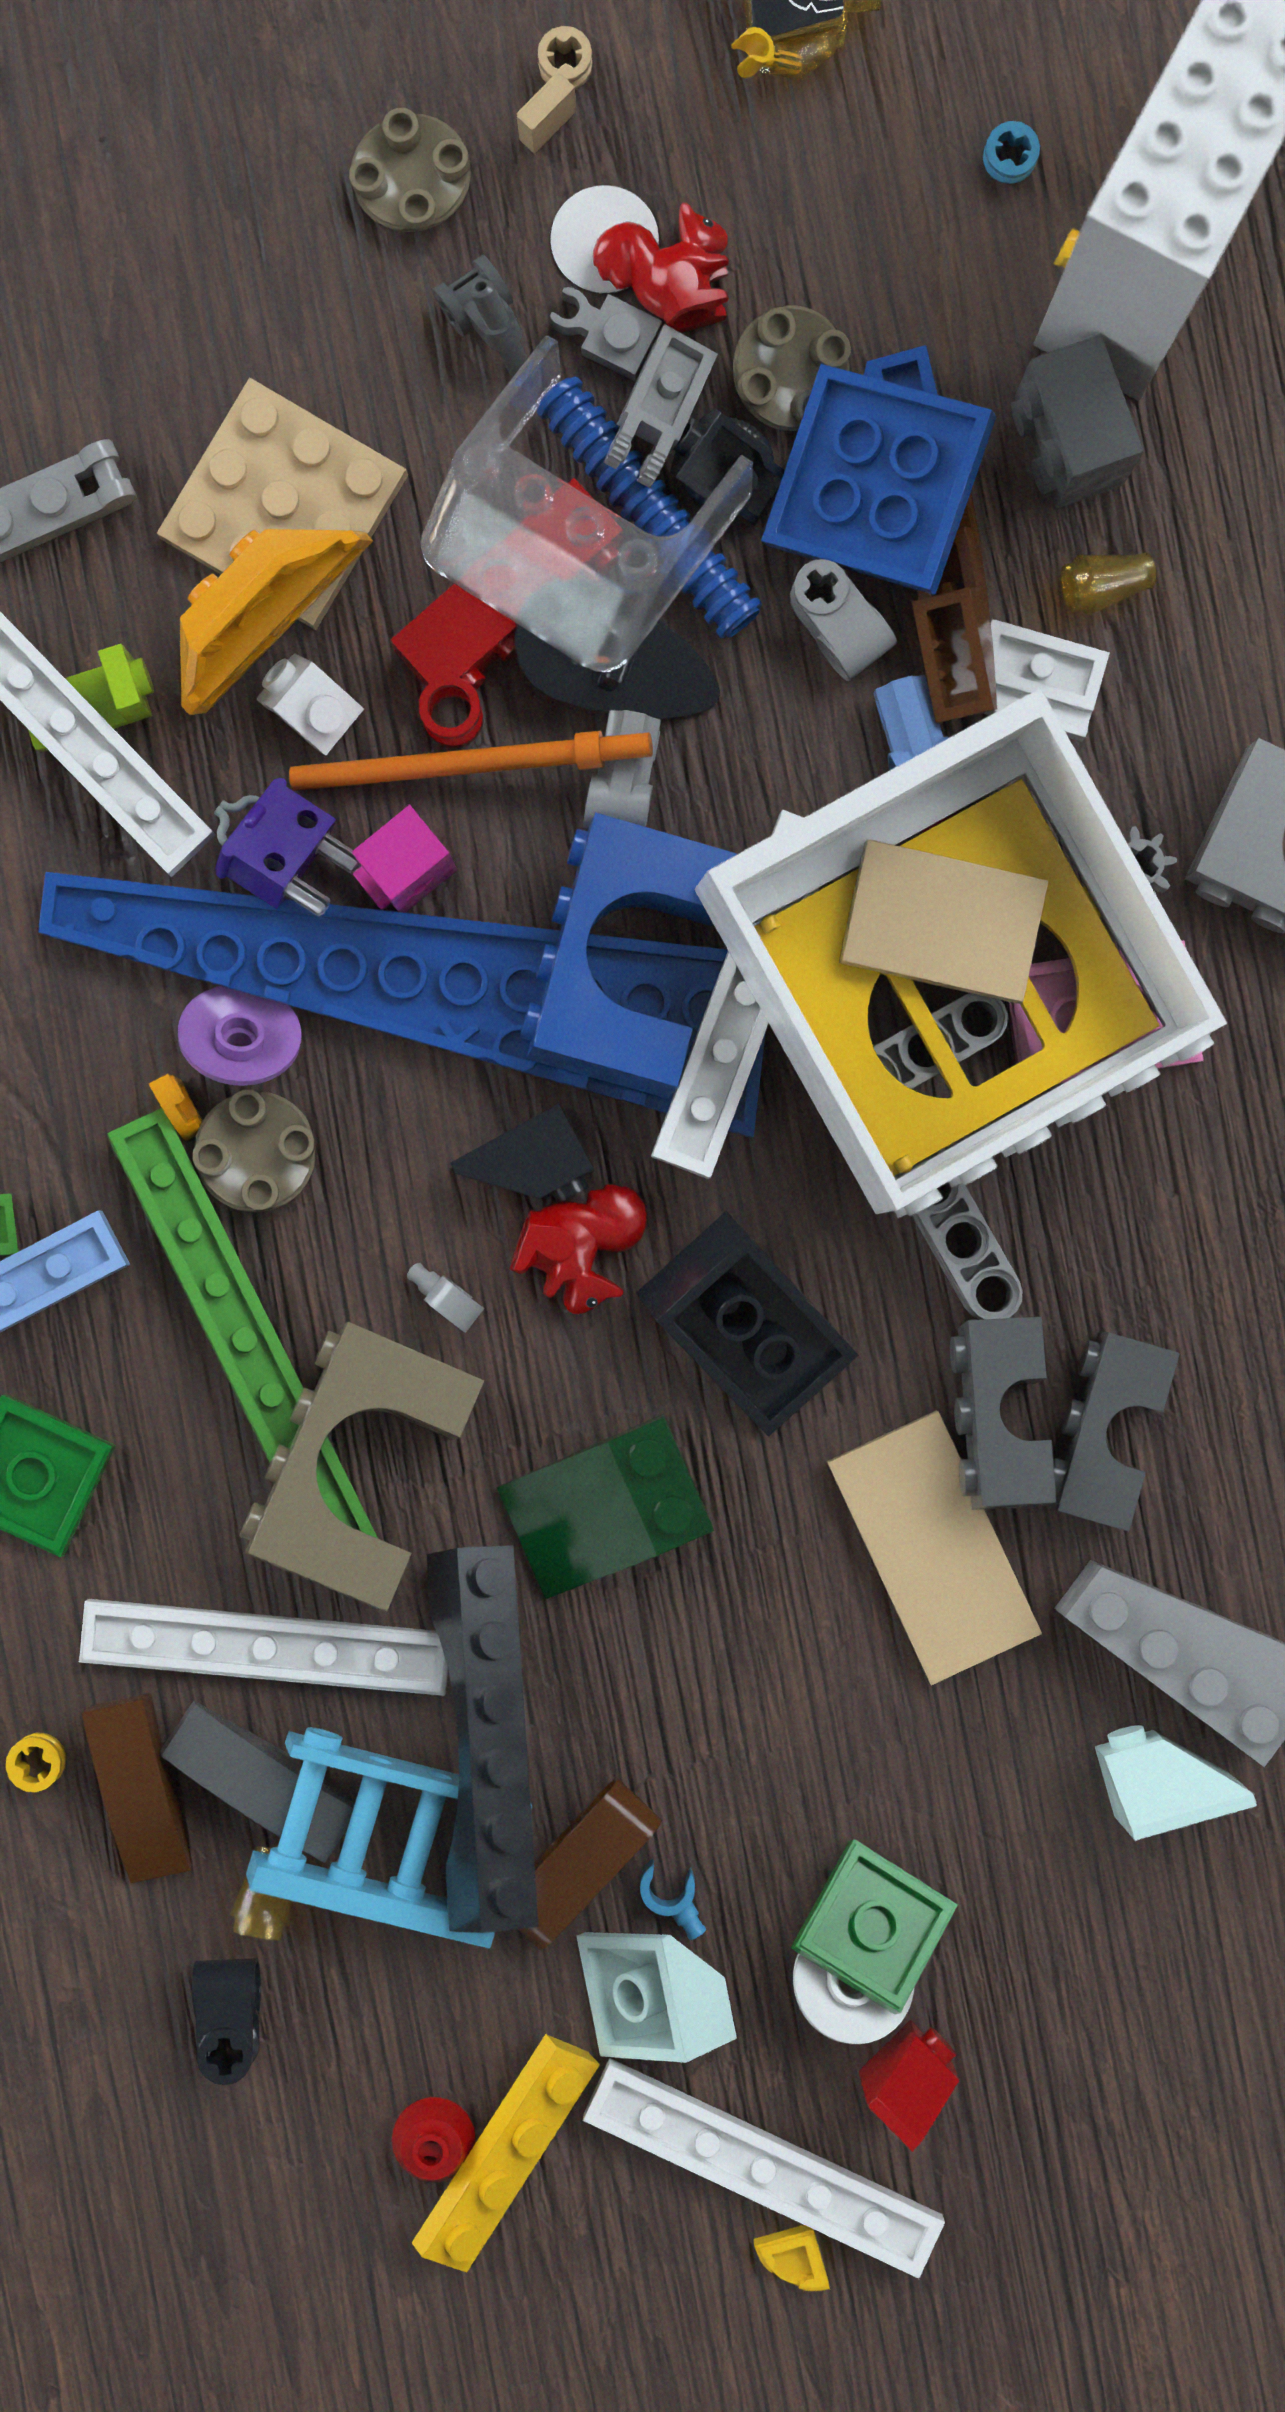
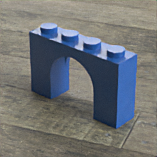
M596 812L587 831L577 828L567 859V864L577 867L572 888L561 886L551 922L562 924L557 945L545 944L536 975V980L546 982L541 1005L533 1002L529 1003L520 1038L531 1041L526 1059L668 1099L678 1087L693 1028L631 1011L609 999L595 983L588 966L586 953L588 935L592 927L608 914L634 907L649 908L713 926L712 920L694 889L709 870L736 856L737 853Z

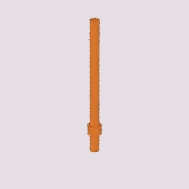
M601 731L575 733V737L572 740L291 766L289 769V780L292 790L297 791L577 764L579 770L604 768L605 761L652 757L653 746L650 732L603 736Z

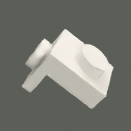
M293 654L288 660L286 658L281 659L267 672L262 681L264 690L257 697L258 702L278 715L317 751L324 755L328 754L364 710L360 704L312 661L297 654Z

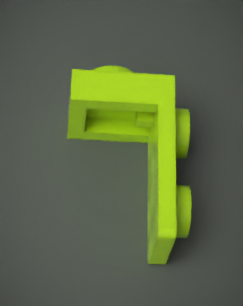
M122 644L98 651L102 663L101 667L65 678L113 729L152 717L146 695L154 693V688L146 664L142 657L134 660ZM28 729L33 747L39 752L47 751L48 749Z

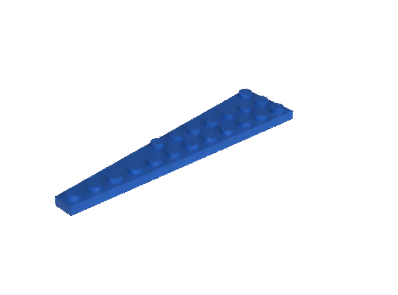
M45 872L38 933L44 936L667 1114L675 1091L667 1099L526 1059L531 1041L520 1038L524 1019L530 1002L541 1005L546 982L536 980L539 963L545 944L557 945L560 930L329 904L325 913L318 917L294 900L284 899L278 909L253 895ZM589 934L586 949L588 966L595 983L609 999L631 1011L693 1028L683 1065L684 1069L728 950ZM765 1034L728 1130L729 1132L750 1138L754 1137Z

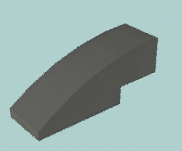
M193 1700L159 1751L160 1755L222 1801L281 1838L301 1766L298 1765L295 1758L289 1756V1753ZM323 1780L303 1848L304 1852L323 1863L326 1862L346 1832L355 1805L349 1793L326 1780Z

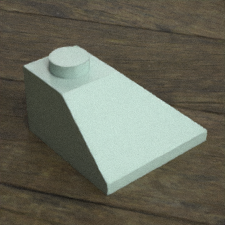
M1142 1725L1115 1730L1107 1735L1108 1743L1095 1746L1114 1817L1134 1840L1257 1806L1254 1794L1229 1772L1154 1730L1145 1732Z
M584 1932L577 1935L600 2056L687 2063L737 2039L725 1977L671 1935Z

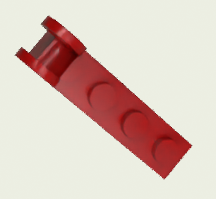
M575 478L561 488L390 640L395 653L425 686L419 699V714L426 732L439 745L448 748H459L471 743L479 735L483 725V710L476 690L486 679L482 672L499 657L504 662H507L516 656L513 640L517 617L530 596L547 584L564 579L578 578L587 580L592 577L597 582L608 575L621 561L622 555L619 551L624 547L623 531ZM458 697L468 702L471 706L468 718L461 725L452 728L436 724L432 720L436 705L443 699Z

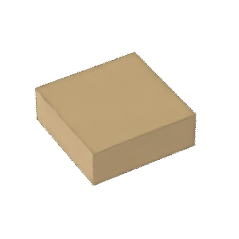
M561 73L555 74L517 112L519 140L534 154L576 112L575 87Z

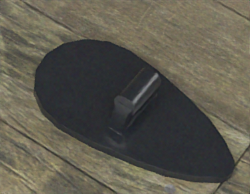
M578 578L551 582L530 596L517 617L513 643L518 665L532 686L553 699L590 710L608 713L610 710H629L660 719L689 716L709 710L719 700L720 688L718 682L706 662L686 640L631 599L598 582Z

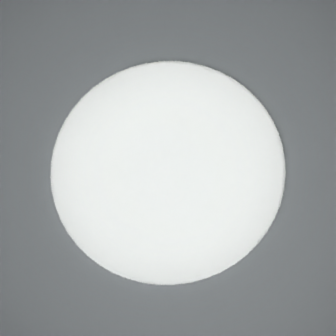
M607 185L586 188L570 197L556 214L551 229V249L555 262L562 273L577 286L592 292L612 293L621 291L622 289H616L610 281L602 280L597 267L593 264V249L597 239L604 231L615 224L626 221L638 223L651 231L659 245L657 224L647 205L630 191Z

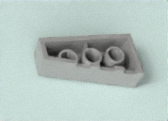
M1092 1560L1088 1562L1054 1609L1263 1767L1267 1765L1284 1742L1285 1642Z

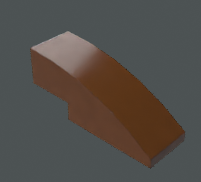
M151 1693L91 1705L82 1712V1718L106 1813L130 1883L191 1871L192 1863L171 1763L159 1753L162 1743Z

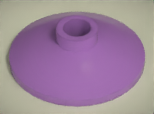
M218 986L199 994L186 1006L178 1024V1042L185 1059L202 1075L229 1085H255L276 1078L292 1065L300 1050L301 1027L298 1017L289 1005Z

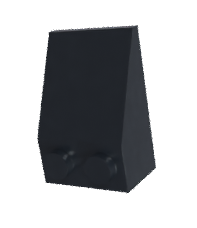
M727 1210L636 1292L654 1319L768 1437L859 1356Z

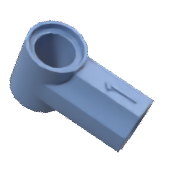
M911 675L897 679L874 690L876 706L891 753H888L889 770L949 739L948 736L943 737L940 724L935 721L925 675Z

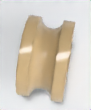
M560 26L551 29L543 36L538 47V66L542 79L547 83L555 74L561 73L575 87V90L584 85L592 71V49L584 33L574 27ZM571 49L576 51V67L573 68L565 63L559 69L555 68L553 52L558 50L565 55Z

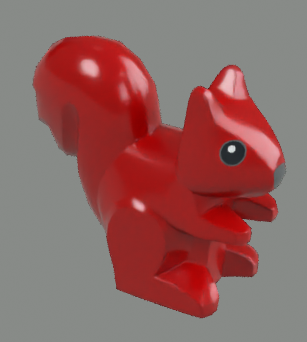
M682 203L679 209L678 226L681 242L660 249L651 231L641 224L626 221L615 224L604 231L597 239L592 254L593 264L597 267L603 281H610L616 289L623 290L632 287L639 303L646 310L664 319L669 327L680 333L724 321L727 318V314L722 304L729 300L728 294L724 289L711 288L710 286L711 282L728 276L725 266L729 265V259L727 256L721 255L728 245V235L719 224L695 213L687 203Z
M606 1184L603 1189L591 1190L588 1193L586 1204L564 1201L549 1205L539 1211L531 1210L524 1221L509 1269L522 1274L532 1266L546 1272L543 1294L550 1298L557 1293L563 1284L566 1285L563 1297L564 1306L571 1314H584L608 1298L621 1297L623 1290L616 1283L592 1271L597 1250L619 1253L632 1249L642 1240L647 1227L645 1203L634 1190L625 1185L620 1187Z

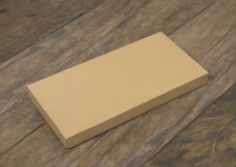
M937 1410L826 1461L931 1685L1042 1634L985 1510H972L971 1496H962L959 1482V1463L961 1458Z

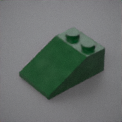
M664 1413L497 1487L545 1599L659 1556L714 1531L713 1524Z

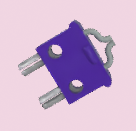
M283 778L274 779L261 797L248 795L233 804L223 800L214 812L220 819L217 839L222 845L215 867L216 876L221 879L225 877L230 878L276 909H278L286 897H289L318 917L323 915L329 907L330 898L300 879L317 855L321 854L350 874L355 872L360 866L351 853L353 850L331 836L336 819L286 787L287 782ZM253 804L254 806L230 837L227 838L226 831L230 825L227 812H239L247 805Z

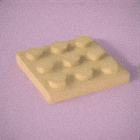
M249 377L160 526L157 535L164 542L219 574H222L234 562L229 556L233 547L246 534L255 529L259 533L264 529L354 530L366 532L371 538L408 477L407 470ZM361 554L297 620L317 630Z

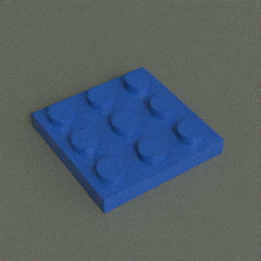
M820 364L761 541L771 548L812 560L826 559L835 562L843 569L936 595L997 416L988 408Z

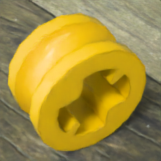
M36 1732L25 1736L10 1749L6 1757V1771L9 1779L17 1788L25 1792H39L47 1789L61 1777L66 1767L67 1756L63 1745L57 1738L47 1733ZM35 1747L43 1749L42 1760L51 1763L50 1772L44 1769L37 1775L38 1778L29 1775L30 1765L21 1761L22 1753L24 1752L25 1755H29L35 1750Z

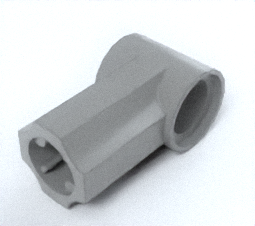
M610 710L605 736L650 732L653 755L646 758L605 761V767L598 768V773L592 775L583 820L584 828L589 827L595 812L646 827L653 785H650L649 781L659 742L660 719L629 710Z

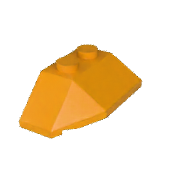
M255 529L246 534L229 554L234 562L219 577L214 573L208 575L187 597L192 605L180 617L182 708L189 715L207 713L373 542L366 532L354 530L264 529L261 533Z

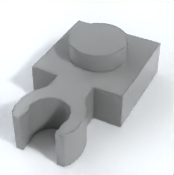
M570 287L564 288L562 290V300L574 304L579 309V312L572 319H564L551 312L550 323L552 327L561 334H580L586 337L581 347L582 356L636 382L656 337L662 329V320L610 294L607 295L599 310L591 306L587 298L580 291Z

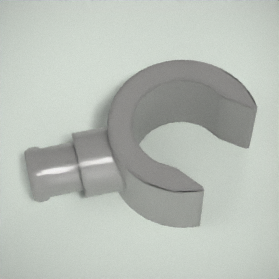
M421 1263L414 1264L407 1273V1279L413 1281L418 1286V1290L426 1296L424 1300L464 1332H467L485 1309L474 1301L471 1295L444 1275L440 1277L434 1271L429 1272Z

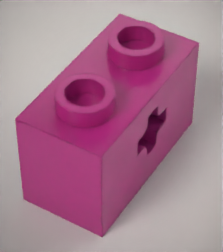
M410 804L351 852L361 866L353 873L354 877L381 910L392 904L398 912L406 913L457 871L448 850Z

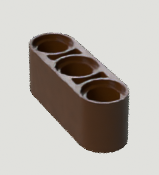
M616 1777L534 1862L539 1927L518 1930L540 1951L550 1945L644 1846L662 1822V1819L619 1778Z

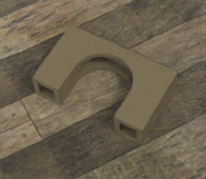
M347 1322L342 1326L339 1334L330 1330L327 1332L314 1362V1365L324 1368L315 1391L303 1388L289 1420L299 1425L290 1448L280 1444L277 1447L264 1478L274 1483L265 1506L256 1502L253 1503L239 1537L249 1540L244 1552L245 1554L378 1610L387 1611L412 1553L346 1525L329 1510L320 1494L316 1476L317 1459L321 1446L329 1432L340 1421L350 1415L368 1411L384 1412L398 1416L451 1440L460 1438L484 1380Z

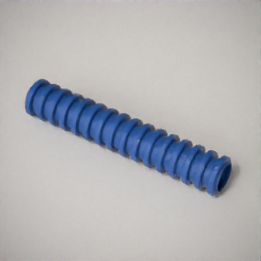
M579 377L566 378L557 383L541 399L537 408L539 417L551 420L549 429L553 434L561 433L563 435L561 444L565 448L573 447L575 450L573 458L577 463H586L585 473L587 476L599 479L597 488L600 492L608 491L611 494L609 496V503L613 507L621 506V517L624 521L632 520L634 522L632 531L635 535H644L647 538L644 545L649 551L656 549L659 553L656 557L657 562L660 565H669L668 575L672 580L680 579L682 581L680 590L684 595L691 593L695 597L692 605L696 609L704 608L707 612L704 615V619L708 624H717L716 634L720 639L730 638L740 632L760 613V608L762 607L761 600L758 597L753 599L749 597L750 587L747 583L739 584L736 581L738 572L734 568L727 570L724 566L726 557L722 553L716 555L713 553L714 543L712 540H703L700 537L702 528L699 524L691 525L688 522L690 513L686 509L678 510L676 507L678 499L674 494L668 496L665 494L666 484L663 480L654 481L651 488L638 482L639 470L643 459L642 454L638 450L629 451L623 463L619 464L617 469L604 463L609 448L619 430V426L615 421L607 422L605 420L607 411L602 406L595 407L593 405L595 397L591 392H582L583 382Z

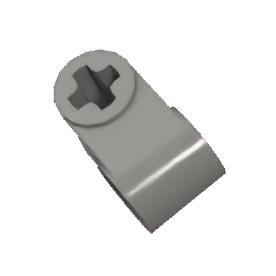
M826 559L813 560L805 564L797 573L790 592V605L795 615L816 640L827 661L844 680L850 681L897 644L896 637L888 623L877 609L866 601L838 564ZM810 581L817 587L827 583L832 588L827 599L829 604L822 598H817L811 602L806 597L811 586Z

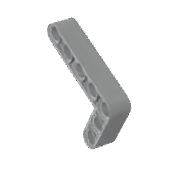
M972 993L962 996L931 1014L958 1063L999 1039L1007 1027L1008 1020L1005 1005L1001 1000ZM977 1005L984 1008L990 1014L992 1023L988 1035L975 1037L963 1028L961 1017L965 1007ZM914 1025L874 1046L878 1058L889 1073L910 1089L940 1074L936 1065L921 1067L910 1059L908 1044L912 1037L919 1035ZM943 1148L940 1151L925 1158L924 1160L918 1162L913 1166V1168L929 1160L930 1158L938 1155L939 1153L945 1151V1149ZM902 1172V1173H899V1174L895 1175V1176H894V1179L897 1178V1177H899L900 1175H902V1174H904V1173ZM946 1182V1193L943 1199L938 1204L930 1205L920 1212L913 1214L912 1217L968 1313L979 1320L1010 1318L1017 1312L1022 1302L1023 1290L1020 1281L967 1187L961 1183L951 1188L949 1183ZM957 1223L969 1226L976 1236V1246L973 1252L965 1258H958L952 1255L946 1245V1234ZM994 1276L1004 1284L1006 1299L1000 1308L989 1312L979 1305L976 1298V1289L984 1278Z

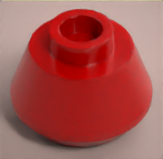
M427 2097L411 2103L397 2118L392 2133L393 2152L400 2166L412 2177L426 2182H441L453 2178L476 2143L475 2128L467 2112L457 2103L441 2097Z

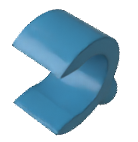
M654 1859L650 1860L645 1865L640 1877V1893L643 1902L656 1914L672 1916L677 1925L683 1927L689 1940L699 1937L706 1931V1927L697 1916L699 1912L692 1902L695 1895V1878L692 1869L689 1868L682 1894L672 1900H663L656 1897L650 1889V1882L654 1871Z

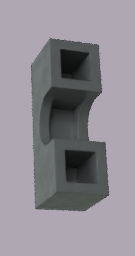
M1042 1317L968 1320L958 1327L959 1336H953L950 1340L952 1371L962 1375L963 1397L955 1399L954 1407L958 1435L966 1434L968 1459H961L959 1463V1482L962 1496H971L972 1510L1037 1507L1056 1503L1052 1440L1026 1441L1019 1439L1006 1429L1000 1416L1001 1399L1010 1386L1036 1384L1047 1378Z
M1099 1331L1096 1342L1091 1340L1086 1342L1078 1368V1375L1086 1377L1080 1400L1071 1399L1069 1401L1063 1418L1061 1434L1069 1436L1063 1459H1053L1056 1503L1050 1504V1507L1066 1514L1129 1532L1146 1472L1121 1464L1114 1459L1106 1443L1107 1427L1111 1419L1119 1411L1128 1407L1142 1406L1160 1412L1164 1411L1179 1359V1352Z

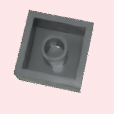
M1102 334L1030 359L1015 394L1016 401L1011 402V413L1019 435L1022 438L1029 436L1037 458L1032 459L1031 465L1039 491L1043 495L1050 493L1055 509L1124 485L1144 450Z

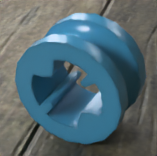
M1017 121L1002 123L992 130L983 152V163L990 176L1001 183L1007 184L1021 182L1032 173L1039 158L1040 143L1037 134L1030 126ZM1007 140L1012 147L1023 145L1026 149L1023 151L1020 162L1023 164L1015 166L1011 159L1003 161L998 159L997 155L1000 154L1003 146L1001 141Z

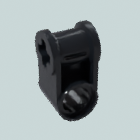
M258 1958L195 1961L192 1975V2002L196 2017L198 2067L204 2077L214 2084H233L245 2077L259 2053L260 1963ZM223 2038L230 2039L232 2049L242 2050L234 2062L227 2061L225 2051H216Z

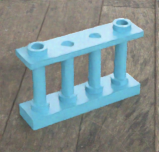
M307 1727L305 1735L288 1731L285 1745L289 1756L301 1759L303 1763L278 1847H272L269 1854L254 1850L252 1852L246 1873L250 1891L490 1949L495 1932L469 1933L449 1931L447 1898L425 1893L426 1887L421 1884L446 1796L458 1799L459 1774L341 1745L342 1737L327 1730ZM328 1766L363 1775L338 1862H331L329 1869L307 1864V1857L302 1854ZM387 1781L422 1790L398 1875L390 1877L389 1884L365 1878L367 1872L362 1869Z

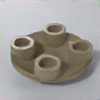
M396 108L389 111L383 121L373 127L360 141L353 156L349 170V179L359 205L371 219L392 230L416 232L439 225L452 216L460 207L469 189L471 163L465 144L449 125L428 115L415 114L407 108Z
M780 306L762 313L746 327L734 353L733 376L741 401L748 411L765 425L778 430L798 431L820 364L850 371L849 357L851 346L849 339L843 332L837 330L826 317L803 306Z
M254 1090L239 1091L211 1109L198 1129L193 1150V1162L206 1189L223 1204L245 1212H265L290 1202L308 1183L316 1161L315 1136L304 1114L293 1103L279 1095Z

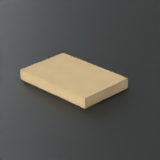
M867 839L864 842L839 963L1020 1004L1024 1001L1048 880Z

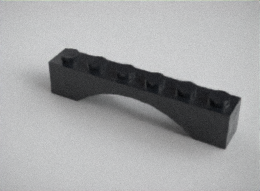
M514 1545L463 1547L426 1554L430 1617L439 1636L449 1670L459 1741L457 1814L452 1844L445 1867L449 1931L488 1933L539 1927Z

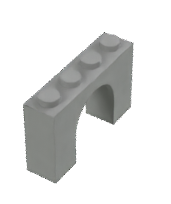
M1257 738L1245 749L1185 877V880L1198 885L1196 894L1203 899L1223 907H1229L1231 902H1234L1253 911L1252 921L1278 933H1285V861L1282 847L1285 830L1284 749L1260 738Z

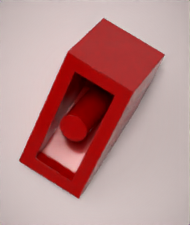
M910 2020L858 2072L867 2106L913 2152L922 2143L960 2080L954 2064L951 2062L957 2055L953 2048L932 2027L923 2033Z

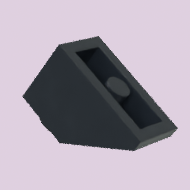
M559 1104L450 1162L453 1170L459 1176L540 1200L552 1195L557 1204L587 1189L589 1185L584 1177L595 1171Z

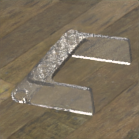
M546 335L457 449L421 536V549L426 563L435 572L583 666L597 672H610L622 667L631 658L749 500L752 494L753 461L741 455L689 525L681 532L671 536H654L644 532L509 447L510 443L537 410L541 399L557 384L561 377L558 341Z

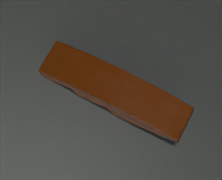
M971 491L936 595L917 590L919 600L912 602L936 723L997 710L994 650L988 593Z

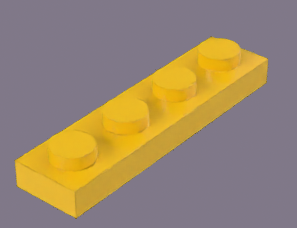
M545 2034L412 2241V2244L422 2258L466 2273L468 2272L600 2066L588 2051Z

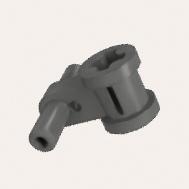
M482 254L472 261V270L449 286L443 282L432 289V293L444 315L460 336L464 337L474 328L492 350L499 352L510 376L515 378L523 377L530 371L531 362L520 341L523 334L513 310L508 306L513 303V299L498 271L489 259Z

